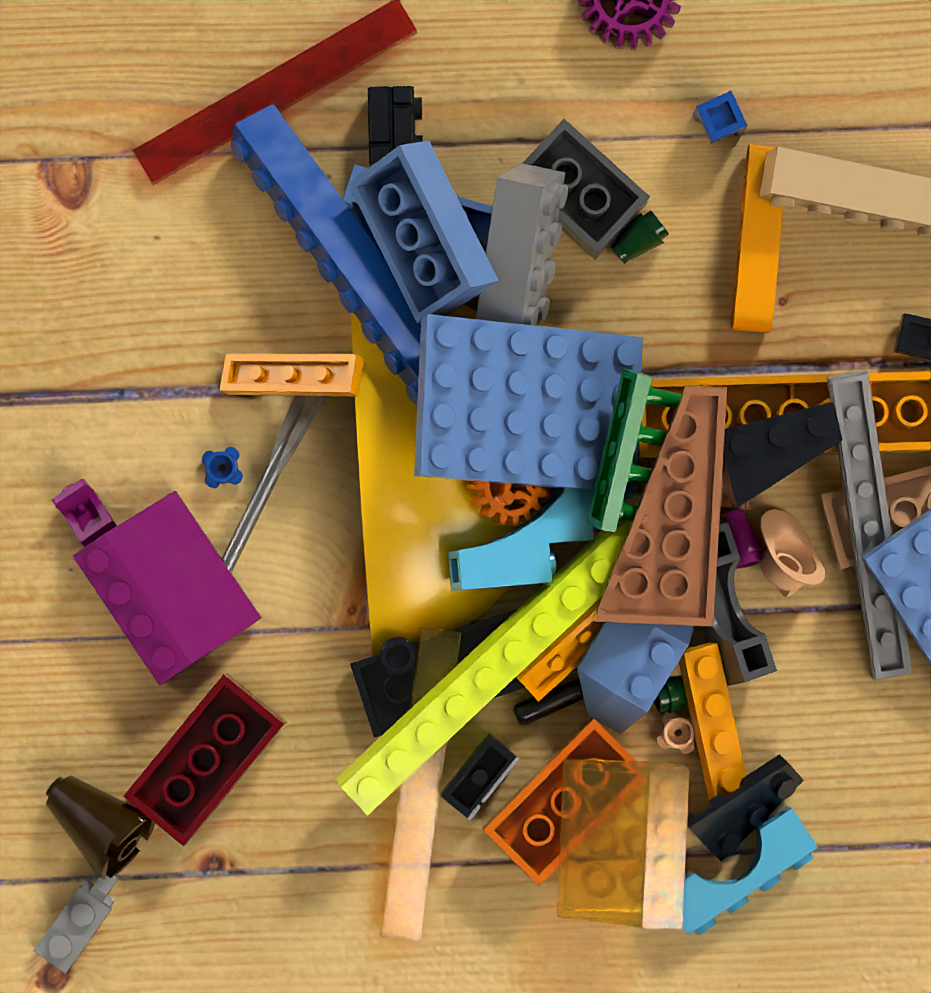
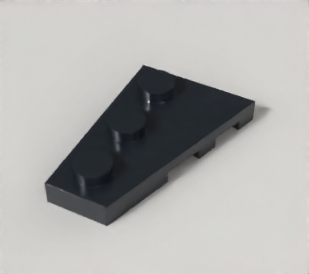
M779 754L742 778L737 790L726 797L719 793L709 800L711 807L697 816L690 812L680 820L722 862L729 854L736 851L741 842L757 826L762 825L768 816L785 799L789 798L804 780Z

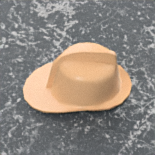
M777 509L766 511L760 520V530L766 545L761 569L766 578L778 588L784 597L792 596L806 585L815 586L821 584L825 579V569L803 526L785 511Z

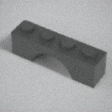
M728 522L719 525L713 627L703 626L707 642L718 643L727 686L776 672L777 669L765 633L758 631L749 623L738 603L734 586V574L736 566L740 561V556Z

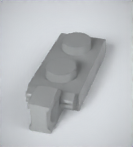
M106 875L105 880L99 877L95 884L86 880L76 890L34 952L66 974L112 910L111 906L115 899L108 894L120 877L116 875L109 878Z

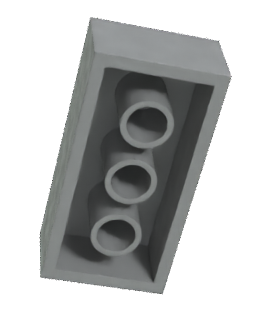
M520 163L497 177L486 256L499 281L479 294L476 319L537 326L541 320L544 321L546 319L550 306V299L545 297L547 283L550 284L552 282L556 269V262L551 260L553 246L558 245L562 232V224L557 223L559 209L564 207L568 195V186L563 185L564 172Z

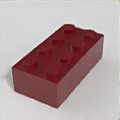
M228 673L223 674L123 797L184 847L287 722Z

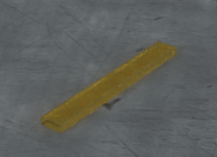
M421 627L410 709L457 666L461 640L460 631ZM446 743L400 785L380 928L381 937L420 941Z

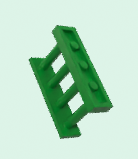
M622 368L587 518V523L600 530L616 532L617 524L622 519L632 521L637 509L636 505L625 504L623 500L626 485L630 481L647 484L652 468L633 464L632 460L636 445L642 442L662 446L667 431L643 427L641 422L645 407L650 403L676 409L682 395L681 393L652 388L651 376Z

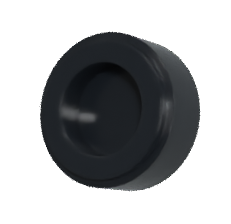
M391 638L382 645L379 651L381 667L385 672L393 676H404L410 673L418 661V652L415 645L406 638Z

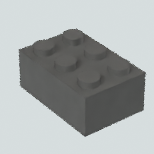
M565 119L555 127L523 162V164L565 173L563 185L568 186V195L564 207L559 209L557 223H561L562 231L594 260L602 254L647 205L650 198L645 191Z

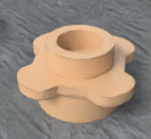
M666 712L661 718L664 724L662 734L657 737L659 747L662 749L676 748L683 754L691 753L695 748L693 742L695 734L691 716L683 718L676 716L674 712L671 714ZM676 729H680L682 731V734L680 736H676L674 734Z

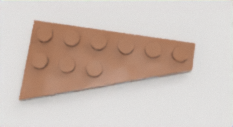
M685 385L594 615V622L713 627L727 398L726 387Z

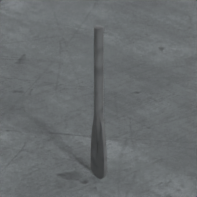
M325 396L294 397L274 444L268 465L222 557L225 566L231 573L282 470L303 439Z

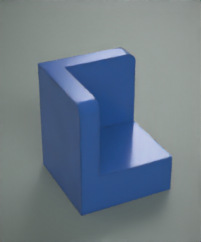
M732 91L696 106L692 114L695 121L700 120L711 144L732 134L738 136L748 126Z

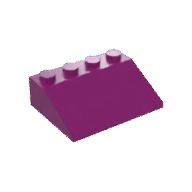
M173 491L106 532L73 555V558L159 686L168 683L262 619L238 581L225 566L221 556L177 491Z

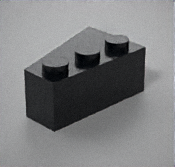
M833 402L725 429L722 473L732 510L742 506L843 441Z

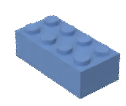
M430 141L399 145L348 183L417 323H421V316L426 314L447 316L499 281Z

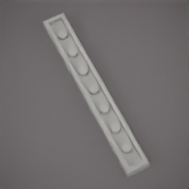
M861 370L827 376L830 402L834 404L843 441L837 444L871 676L874 680L912 674L906 627L861 558V556L892 536L868 371Z

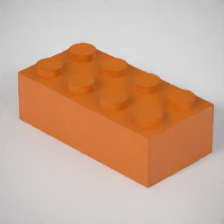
M592 717L483 826V831L540 886L650 774Z

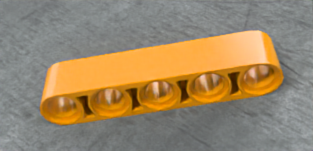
M748 144L736 258L731 330L760 333L771 332L783 209L771 206V200L762 199L759 196L766 154L778 146Z

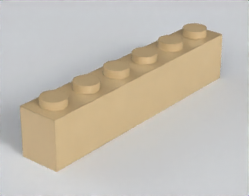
M779 146L767 152L759 198L771 200V206L780 209H793L794 205L808 208V214L820 217H830L831 213L845 215L844 221L854 224H867L868 220L881 223V229L894 232H903L904 228L918 230L917 236L931 239V178Z

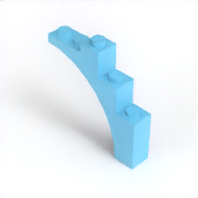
M556 488L549 500L542 506V509L537 511L530 521L524 522L505 536L478 547L448 552L451 591L551 583L552 575L556 571V559L554 553L550 551L549 544L594 540L593 532L596 531L597 527L587 523L590 502L592 501L594 491ZM625 493L623 500L634 498V493Z

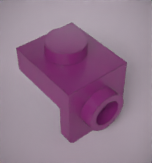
M80 479L76 483L66 486L60 494L52 499L55 507L64 515L84 547L117 526L99 495L85 479Z

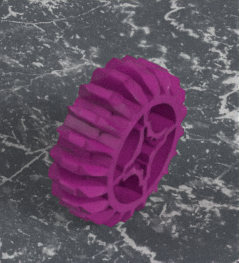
M578 0L579 6L588 8L582 12V20L589 21L595 19L590 25L589 31L594 34L603 29L601 42L605 44L613 36L616 38V49H621L623 40H629L630 49L636 50L639 38H641L646 47L652 45L651 33L656 38L663 39L666 33L662 26L672 28L675 20L670 14H679L681 6L674 2L675 0H661L660 8L652 4L653 0H632L622 10L624 1L613 0L616 7L610 18L602 9L599 0ZM631 15H638L644 19L647 16L651 18L649 21L639 25L622 24Z

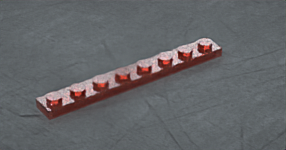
M392 0L133 149V152L150 181L155 185L230 142L235 123L272 104L275 105L279 112L284 111L417 34V29L400 0Z

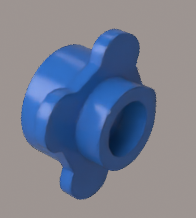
M228 447L225 451L215 453L213 451H206L203 454L202 463L206 465L207 472L205 482L209 487L218 488L220 484L229 482L237 485L242 481L243 473L238 468L237 460L240 454L237 449ZM224 464L226 466L225 471H220L219 465Z

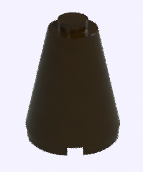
M68 776L65 779L62 777L57 778L46 792L48 796L47 807L95 873L104 880L106 875L112 878L120 873L140 852L136 848L139 839L143 837L148 840L154 830L155 823L139 809L74 776Z

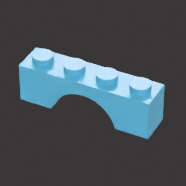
M784 807L769 817L762 825L755 828L757 834L755 857L750 866L737 877L724 881H714L703 878L690 870L659 891L688 935L693 931L700 935L709 930L717 923L714 917L726 909L729 913L737 911L749 902L746 897L758 888L762 892L768 890L781 880L779 874L790 866L797 870L814 858L811 852L816 850L818 846L791 807Z

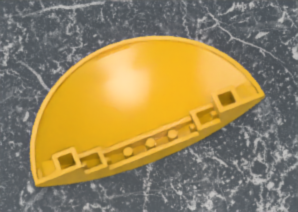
M463 304L447 316L476 319L477 313ZM352 312L353 354L364 358L358 397H355L369 620L372 655L375 656L379 654L382 645L391 638L402 637L415 643L469 625L486 612L509 587L451 591L448 552L478 547L505 536L526 521H519L518 525L513 526L505 525V523L504 525L493 524L490 517H481L479 512L482 505H471L470 502L476 496L475 490L467 489V485L474 483V481L414 476L417 405L409 398L406 385L399 375H394L386 366L384 354L376 343L372 344L367 340L362 331L361 322ZM541 486V489L548 493L547 497L538 498L537 501L541 507L549 500L552 487ZM512 502L511 505H505L503 508H512L516 503ZM530 511L531 517H532L537 511Z

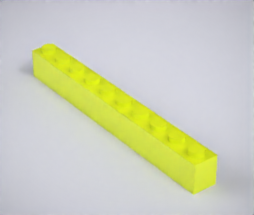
M622 519L617 524L616 532L600 531L594 537V540L585 545L552 576L551 583H545L335 779L367 816L602 597L632 521Z

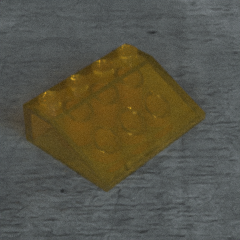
M564 759L557 901L558 918L641 928H682L689 769L681 762Z

